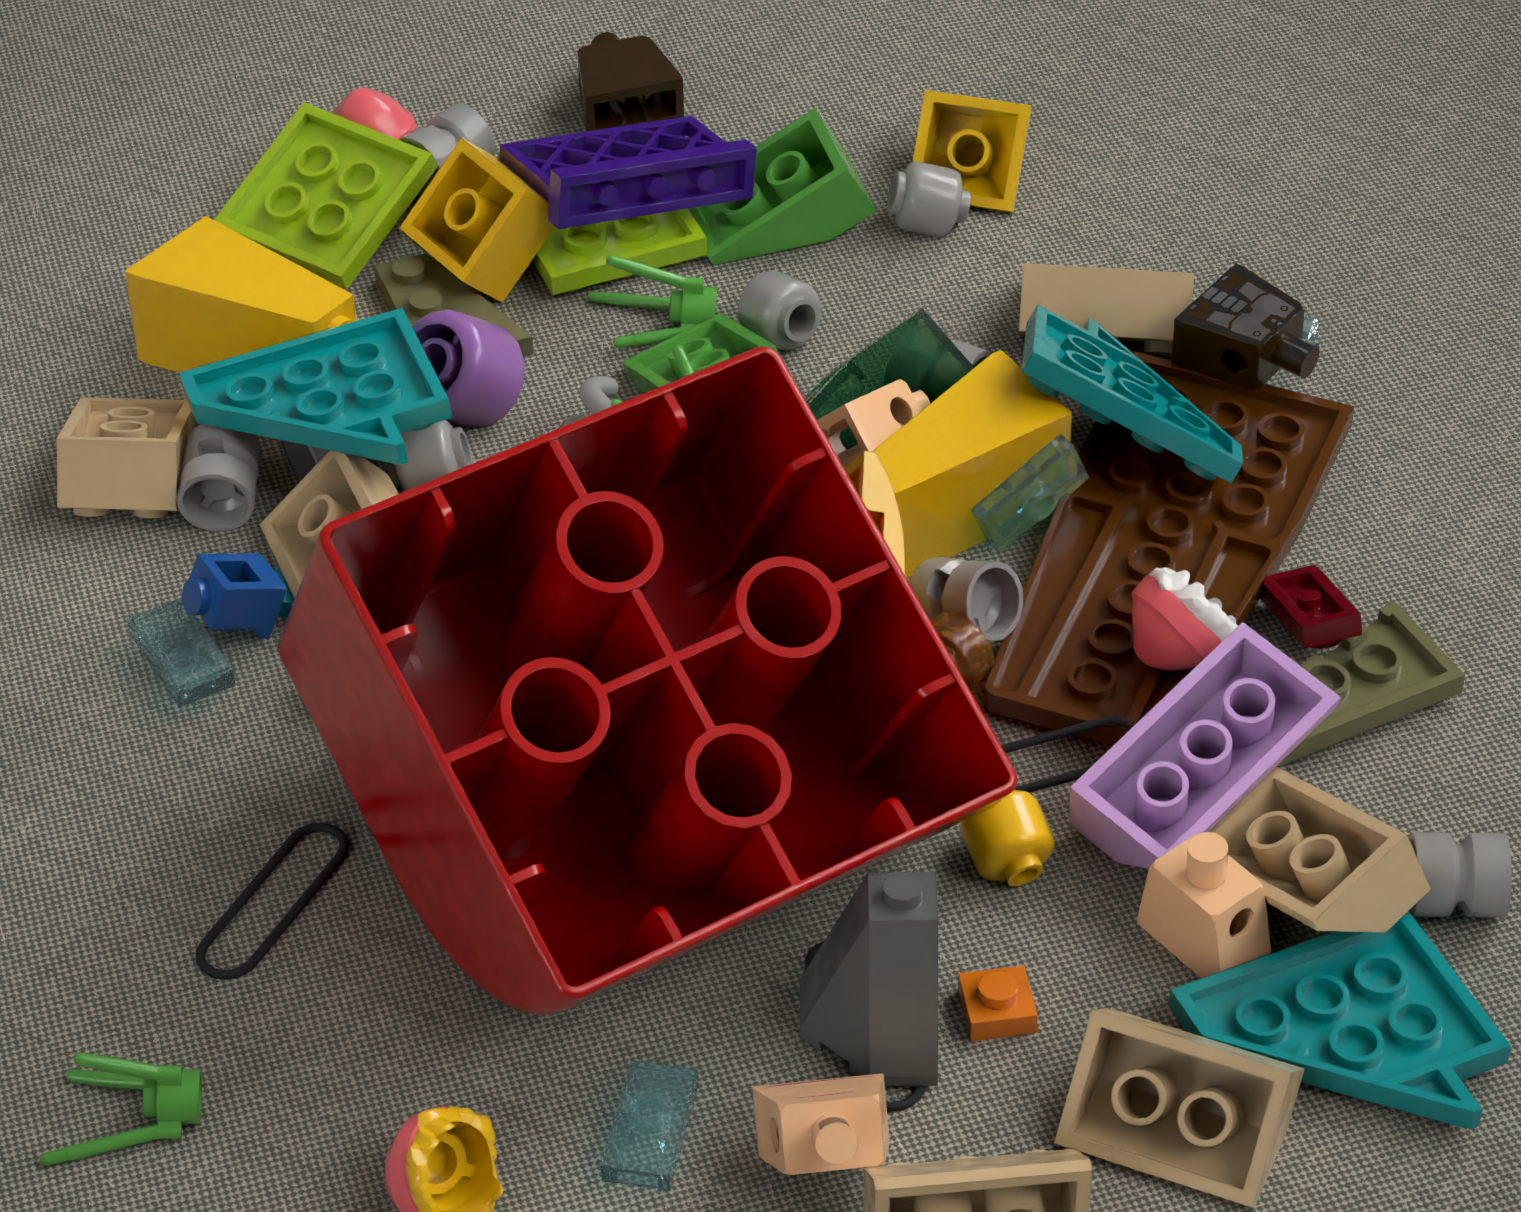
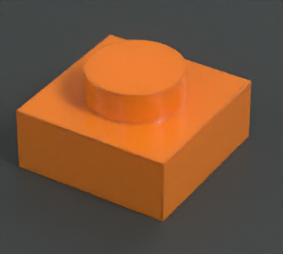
M1024 965L959 973L958 993L970 1041L1037 1033L1038 1015Z

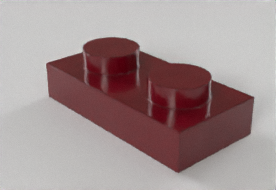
M1316 564L1268 575L1262 582L1261 601L1304 649L1309 647L1315 649L1331 648L1338 645L1343 639L1362 635L1361 613Z

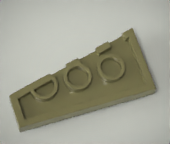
M1393 600L1379 610L1377 620L1365 628L1362 627V635L1343 639L1337 648L1324 657L1315 654L1300 664L1307 672L1339 695L1341 703L1276 767L1460 694L1463 691L1465 674Z

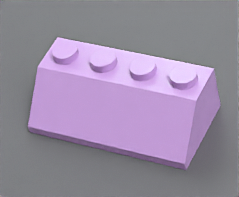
M1242 622L1070 786L1069 824L1115 862L1149 869L1156 859L1192 835L1210 832L1340 705L1341 697Z

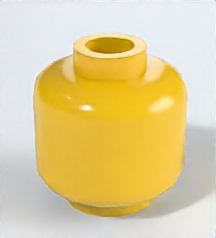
M1014 790L996 806L960 824L961 837L980 876L992 882L1007 880L1010 886H1021L1035 880L1044 871L1042 864L1049 859L1055 848L1054 835L1037 799L1026 791Z

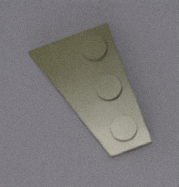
M428 253L404 256L395 261L374 265L376 284L390 311L403 308L411 326L431 312L448 309L455 310L505 328L519 343L523 357L534 354L533 337L470 286L462 282Z

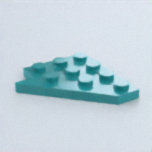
M1037 304L1026 323L1021 372L1028 375L1027 381L1034 388L1052 397H1058L1062 393L1081 403L1079 406L1080 410L1099 423L1110 425L1113 420L1133 431L1131 436L1138 443L1152 451L1161 453L1164 448L1185 458L1183 461L1184 465L1205 479L1214 480L1218 476L1232 483L1243 465L1241 444L1097 322L1089 318L1085 326L1081 328Z
M403 308L179 373L184 394L196 423L399 465L409 462L405 443L400 433L410 430H423L434 423L453 418L449 398Z
M1409 911L1385 933L1335 931L1170 989L1169 1008L1186 1032L1304 1068L1302 1083L1469 1130L1479 1127L1482 1107L1461 1080L1508 1063L1511 1045Z

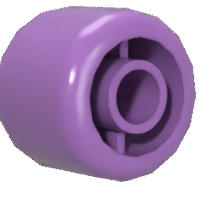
M449 309L431 312L416 321L412 328L449 398L453 418L447 419V421L462 427H486L505 417L516 403L524 383V358L519 343L501 326Z

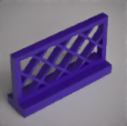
M687 116L500 144L499 160L549 202L548 221L557 229H564L753 198L757 147L746 139L725 142L696 118Z

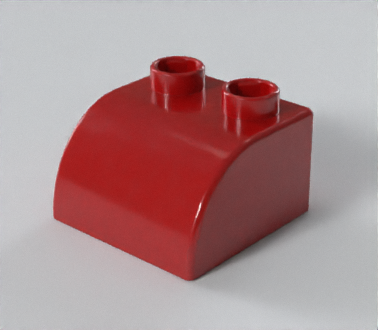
M761 346L753 348L328 523L319 534L278 643L280 659L402 890L433 937L461 970L487 993L511 1008L540 1016L562 1013L996 806L1013 792L1017 785L1015 768L784 361L770 347Z

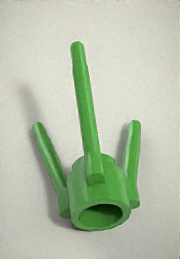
M609 255L606 258L607 265L681 288L682 290L671 289L670 298L595 291L588 294V300L593 303L669 310V323L679 324V327L617 337L613 341L616 348L663 342L716 315L717 288L704 286V278L684 277L614 255Z
M77 1053L74 1056L76 1065L99 1069L100 1071L69 1070L66 1075L69 1082L89 1084L91 1086L142 1090L144 1117H157V1124L47 1152L41 1156L40 1162L44 1166H51L156 1139H182V1124H200L201 1069H182V1065H155L105 1055Z

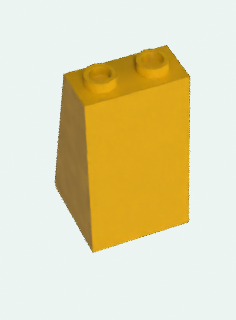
M208 216L203 217L125 270L138 359L146 364L179 373L356 321L354 294Z
M1002 350L989 355L872 451L877 453L886 470L899 508L904 539L906 578L913 575L915 569L926 559L935 557L950 558L1057 507L1069 476L1072 412L1055 397L1044 394L1034 388L1027 381L1028 375L1021 372L1022 368Z

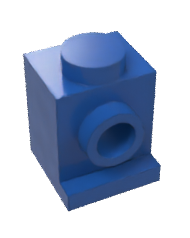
M261 553L198 554L191 575L184 584L182 602L185 611L189 615H200L210 630L216 629L230 632L235 629H253L259 638H270L288 588Z

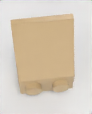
M80 397L56 438L57 507L73 508L75 515L83 517L104 516L109 514V509L133 510V515L140 518H161L167 516L168 511H177V493L180 475L183 470L182 462L185 443L189 433L193 431L195 419L188 401Z

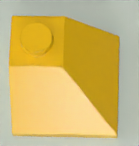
M925 90L913 161L947 167L958 171L962 179V190L969 191L971 194L970 207L1013 213L1032 107L1026 104Z

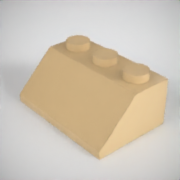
M1023 263L1019 336L1025 337L1026 323L1038 304L1081 328L1085 326L1090 318L1102 326L1120 343L1143 344L1144 354L1172 356L1174 320L1192 303L1194 273Z
M330 450L260 523V527L294 598L297 595L323 527L336 519L398 494L389 475L363 457Z
M1275 767L1210 831L1222 836L1228 844V855L1260 881L1265 890L1267 903L1316 931L1385 933L1431 890L1407 834L1278 767Z
M1112 1008L1095 1009L1091 1011L1054 1144L1076 1149L1079 1152L1253 1208L1256 1206L1285 1138L1304 1068Z
M1076 1149L1055 1151L1033 1150L1022 1154L989 1157L965 1156L955 1160L912 1164L898 1162L886 1166L864 1168L863 1212H1089L1092 1166L1090 1159Z

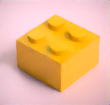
M461 137L399 229L462 282L503 303L555 226L548 221L549 202L502 163L499 158Z

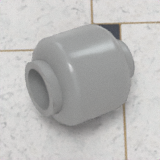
M913 161L909 163L903 172H895L888 193L887 213L894 214L896 225L905 231L942 238L953 229L955 222L962 224L965 222L970 207L971 194L969 191L962 190V179L958 171L947 167Z
M774 270L760 273L750 280L742 291L738 303V319L740 324L776 345L777 349L784 351L797 349L809 341L817 330L821 317V302L817 292L808 283Z
M447 420L434 423L423 430H410L400 433L405 443L408 463L399 465L383 461L384 470L391 478L394 486H401L405 492L473 464V457L463 429L460 426L453 428Z

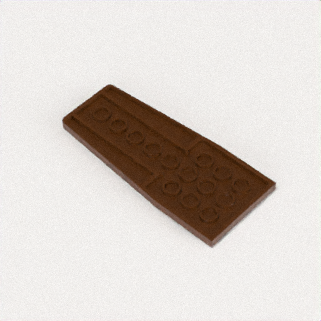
M1134 351L1133 354L1242 445L1243 465L1232 483L1218 476L1214 480H1208L1189 470L1183 463L1185 458L1164 448L1159 453L1144 447L1131 436L1133 431L1113 420L1110 425L1096 421L1075 459L1023 589V608L1020 620L1015 629L1003 639L985 684L986 709L995 714L1052 730L1109 716L1127 718L1135 724L1140 721L1195 667L1178 671H1165L1150 667L1137 657L1133 649V601L1131 596L1136 585L1155 568L1166 567L1176 572L1186 570L1190 573L1189 585L1195 582L1201 583L1204 586V595L1207 600L1214 597L1218 598L1222 603V611L1227 616L1232 615L1235 617L1238 626L1242 622L1245 623L1261 598L1262 582L1268 575L1276 574L1302 532L1351 428L1354 406L1264 384L1260 389L1250 390L1177 366L1171 360ZM1112 725L1075 734L1074 736L1113 746L1128 730L1121 726Z

